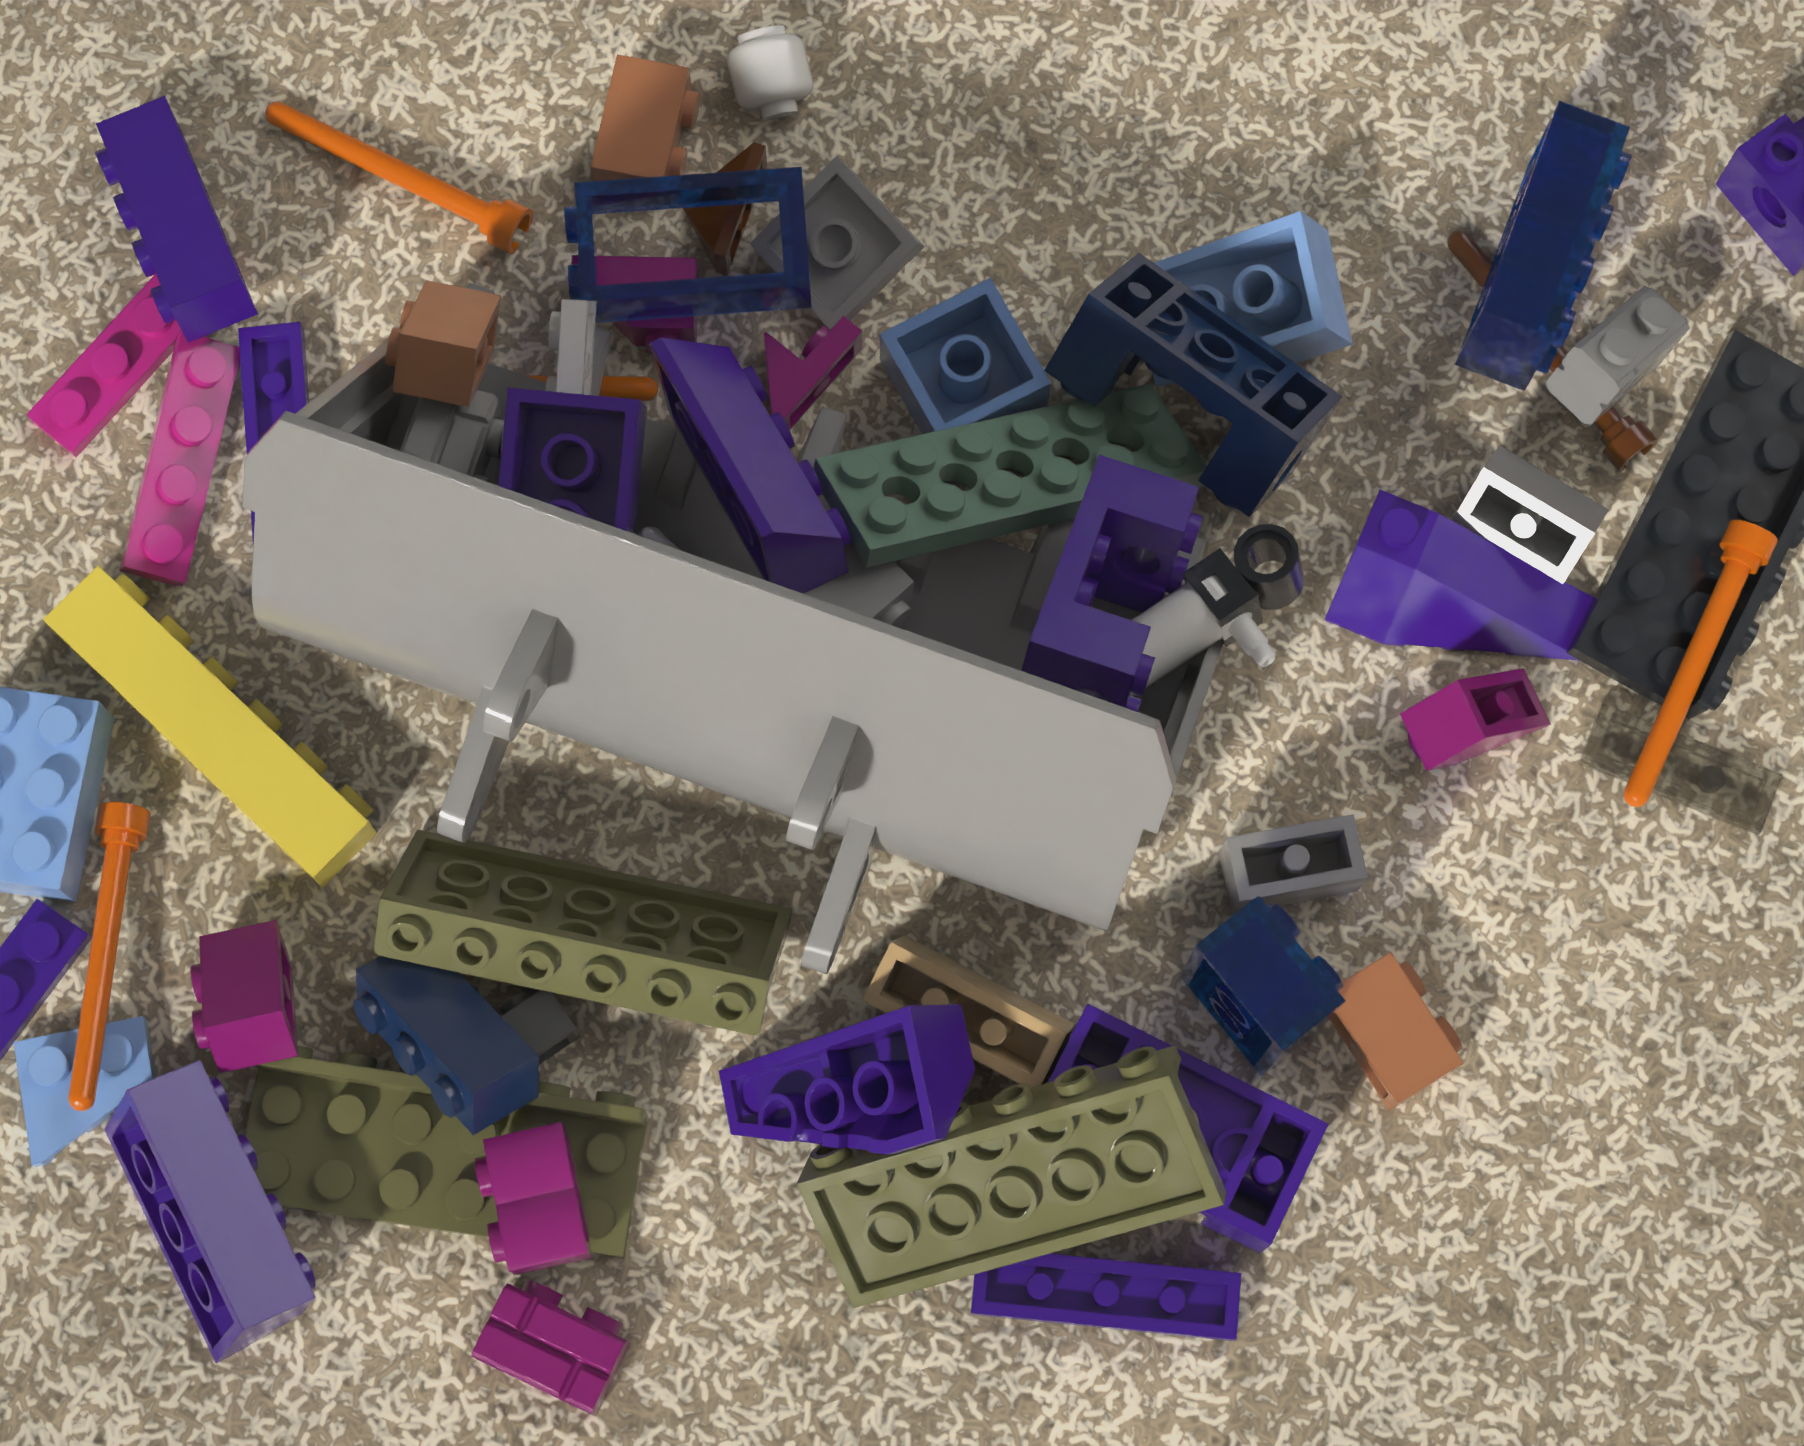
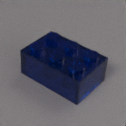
M1258 895L1196 944L1180 978L1259 1075L1263 1077L1322 1030L1346 1000L1338 992L1343 988V983L1331 965L1319 955L1311 959L1295 940L1300 935V931L1288 913L1276 903L1268 907Z

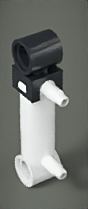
M1261 524L1246 530L1238 538L1234 547L1235 566L1222 549L1219 548L1182 573L1185 581L1183 586L1132 619V621L1151 627L1143 654L1156 658L1146 688L1218 640H1221L1225 647L1237 641L1244 652L1252 657L1260 667H1267L1275 660L1276 653L1269 646L1268 639L1258 627L1263 623L1261 609L1278 610L1290 605L1300 595L1304 586V573L1299 547L1294 536L1284 527L1274 524ZM1267 561H1277L1283 564L1279 570L1273 573L1262 574L1255 571L1260 564ZM1130 692V696L1132 697L1137 695Z

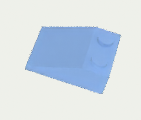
M1302 211L1155 262L1160 268L1295 363L1353 345L1328 229ZM1153 373L1156 386L1175 384L1172 380L1161 378Z

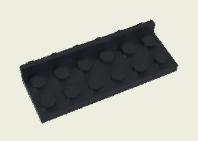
M1737 330L1726 336L1566 652L1567 654L1638 694L1662 705L1725 565L1721 561L1724 551L1720 547V542L1731 520H1742L1756 524L1774 534L1778 539L1777 545L1768 564L1760 566L1756 574L1748 575L1685 718L1691 719L1708 709L1714 711L1720 706L1733 682V678L1728 676L1727 672L1735 656H1742L1751 646L1758 633L1760 624L1754 621L1755 615L1762 601L1769 602L1779 590L1786 575V570L1780 567L1788 549L1796 548L1804 538V368Z

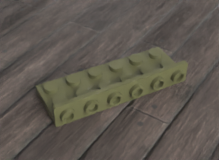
M417 829L379 898L374 952L379 956L740 1033L758 1035L763 1024L767 996L787 938L792 908L470 840L462 843L440 834Z
M298 1046V1056L255 1065L258 1070L245 1137L251 1143L256 1154L258 1169L255 1173L265 1194L272 1193L279 1201L281 1207L489 1238L487 1224L498 1221L494 1196L482 1197L476 1175L475 1158L485 1156L483 1139L562 1122L567 1128L592 1254L625 1258L648 1119L645 1109L634 1107V1096L609 1091H597L595 1101L570 1098V1087L538 1081V1097L477 1134L472 1135L456 1116L449 1118L442 1113L433 1099L431 1089L417 1074L410 1076L403 1069L401 1072L376 1069L377 1059L353 1053H338L337 1063L312 1059L313 1049Z
M1176 1046L1158 1051L1153 1047L1138 1048L1125 1054L1114 1064L1097 1069H1092L1091 1066L1087 1065L1078 1066L1065 1071L1053 1082L1032 1088L1028 1084L1013 1085L1000 1091L992 1100L968 1106L966 1102H961L945 1139L900 1153L879 1154L871 1153L869 1150L824 1147L822 1144L814 1148L797 1181V1187L853 1308L1224 1205L1226 1189L1177 1075L1181 1057Z

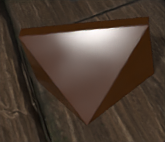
M753 142L688 194L682 208L716 273L725 276L729 274L767 170L765 145Z

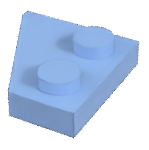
M144 1016L106 1023L96 1098L93 1106L86 1111L73 1109L68 1101L78 1029L14 1042L32 1166L40 1167L50 1163L56 1158L55 1155L83 1134L91 1132L107 1120L111 1113L116 1110L127 1089L156 1078L148 1023Z

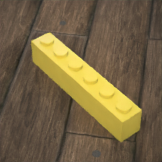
M97 566L43 618L44 622L323 888L377 834L373 826L366 819L374 810L349 785L345 784L337 792L322 778L321 775L328 769V766L302 741L293 749L276 734L284 725L259 700L255 699L247 707L231 692L239 683L218 661L211 656L202 664L187 650L194 640L169 615H165L157 622L143 608L150 598L128 576L121 573L113 580L104 570Z

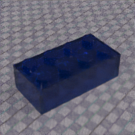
M1559 100L1527 165L1454 365L1523 391L1526 390L1536 371L1547 374L1558 347H1563L1576 316V311L1571 310L1577 293H1582L1595 262V258L1590 257L1595 242L1601 240L1610 220L1614 206L1610 205L1609 202L1614 189H1619L1628 169L1632 154L1622 151L1630 126Z

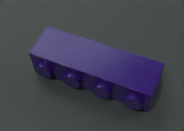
M162 96L96 123L105 148L95 151L97 160L108 184L112 186L120 183L123 193L114 196L113 199L128 232L136 228L140 232L142 238L131 244L145 276L150 277L156 274L160 285L150 289V292L164 323L168 324L176 320L189 343L257 315L258 312L166 97Z

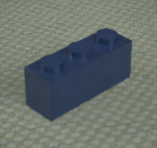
M379 956L356 969L357 999L354 1000L353 1005L362 1026L370 1034L378 1032L392 1047L393 1054L400 1067L410 1076L417 1074L431 1089L433 1099L442 1113L449 1118L456 1116L472 1135L477 1134L538 1097L539 1055L459 972Z

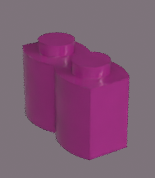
M559 1122L483 1139L485 1156L475 1158V1169L482 1197L493 1195L496 1204L498 1221L487 1224L490 1247L495 1263L506 1261L508 1271L513 1275L593 1258L573 1154L565 1125Z

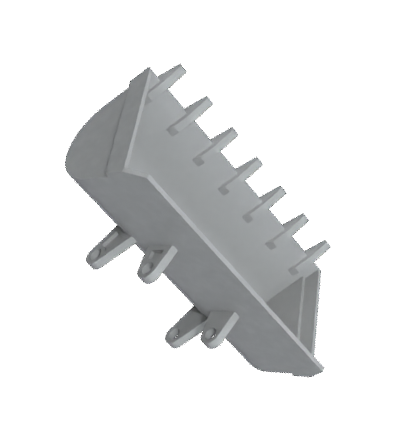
M471 283L467 286L468 289L495 294L492 290ZM595 327L591 385V395L599 396L612 334ZM388 340L296 414L285 411L246 455L244 459L242 508L255 512L252 605L258 624L266 630L476 705L440 811L437 824L438 834L462 843L469 839L478 822L509 742H512L523 725L528 723L790 817L786 841L814 850L824 830L843 837L801 960V966L826 975L838 951L875 849L1107 931L1143 829L1156 834L1159 830L1223 646L1222 641L1218 640L1146 688L1143 696H1134L1142 700L1138 712L1021 671L1029 640L1075 518L1043 525L1030 552L992 539H985L894 561L914 581L910 607L912 614L905 624L898 628L764 580L676 425L673 428L646 418L635 534L498 486L501 459L490 458L484 476L490 478L491 483L401 452L400 449L419 397L393 392L395 367L387 366L385 363ZM489 363L477 390L492 393L499 398L503 420H505L508 387L545 391L546 383ZM822 406L798 455L797 463L807 459L814 468L815 458L840 453L847 415ZM945 481V482H942V483H948V484H951V485H954V486L960 488V482H956V481ZM823 494L818 496L826 511L831 509ZM645 527H656L680 550L641 537L638 534ZM1197 537L1191 554L1179 550L1178 556L1190 559L1187 570L1202 560L1206 540ZM1094 597L1091 606L1092 608L1129 620L1142 613Z

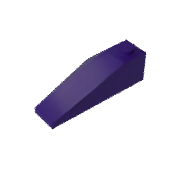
M1379 490L1327 612L1325 621L1385 645H1415L1439 647L1445 650H1475L1499 652L1507 655L1580 661L1566 652L1594 597L1566 582L1563 584L1495 543L1437 512Z
M961 1004L909 1005L719 1071L731 1135L785 1142L799 1141L822 1144L824 1147L869 1150L871 1153L896 1154L946 1138L975 1071Z

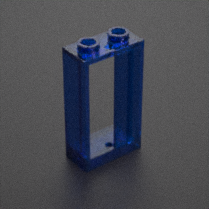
M802 167L574 182L576 205L564 206L567 244L578 243L579 264L568 265L570 299L596 301L595 323L812 308ZM779 201L784 272L610 285L598 284L594 214Z

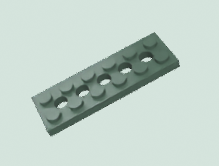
M1146 384L1111 392L1096 407L1086 400L1079 399L815 458L813 469L821 484L824 498L830 508L835 507L842 516L849 531L851 543L867 568L1076 518L1099 454L1198 486L1199 488L1204 487L1198 479L1207 466L1153 386ZM1111 443H1122V444H1126V445L1130 446L1131 448H1133V449L1135 450V452H1130L1129 450H1127L1126 448H1124V447H1122V446L1115 445V444H1111ZM1055 456H1070L1078 460L1081 464L1075 465L1074 463L1065 458ZM1012 468L1020 471L1026 477L1018 478L1009 471L999 469ZM942 482H960L967 486L970 490L961 491L958 487L954 485ZM885 495H903L913 503L903 504L901 501Z

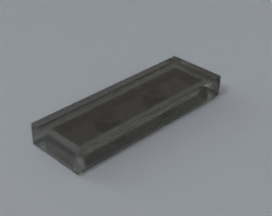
M1602 703L1595 716L1578 764L1627 783L1654 723ZM1678 733L1652 793L1759 835L1764 827L1783 774Z

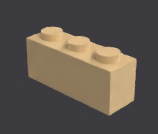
M906 935L890 943L862 1001L885 1013L909 1005L961 1004L973 1059L1020 1084H1028L1030 1088L1048 1083L1076 1027V1024Z

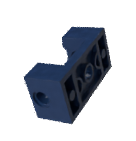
M1137 253L1087 295L1044 370L1058 380L1067 393L1075 398L1086 400L1096 407L1111 393L1120 376L1124 373L1131 376L1145 362L1146 366L1154 374L1161 378L1172 380L1195 396L1200 406L1206 411L1230 421L1233 424L1198 481L1213 491L1214 496L1222 504L1241 511L1249 518L1293 473L1343 397L1141 253Z

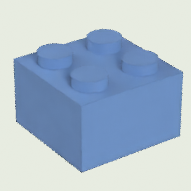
M991 278L879 334L880 361L921 434L1048 406L1051 382Z

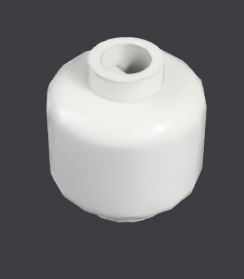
M783 25L763 27L739 35L737 37L739 45L733 48L727 56L728 68L738 105L749 111L760 110L764 121L798 113L796 102L807 97L813 90V79L802 39L793 34H786Z

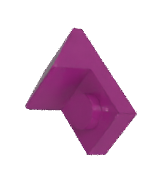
M842 316L831 330L826 326L821 327L805 345L802 351V356L805 357L803 361L770 334L764 332L771 415L779 412L789 430H791L862 350V330L845 316Z

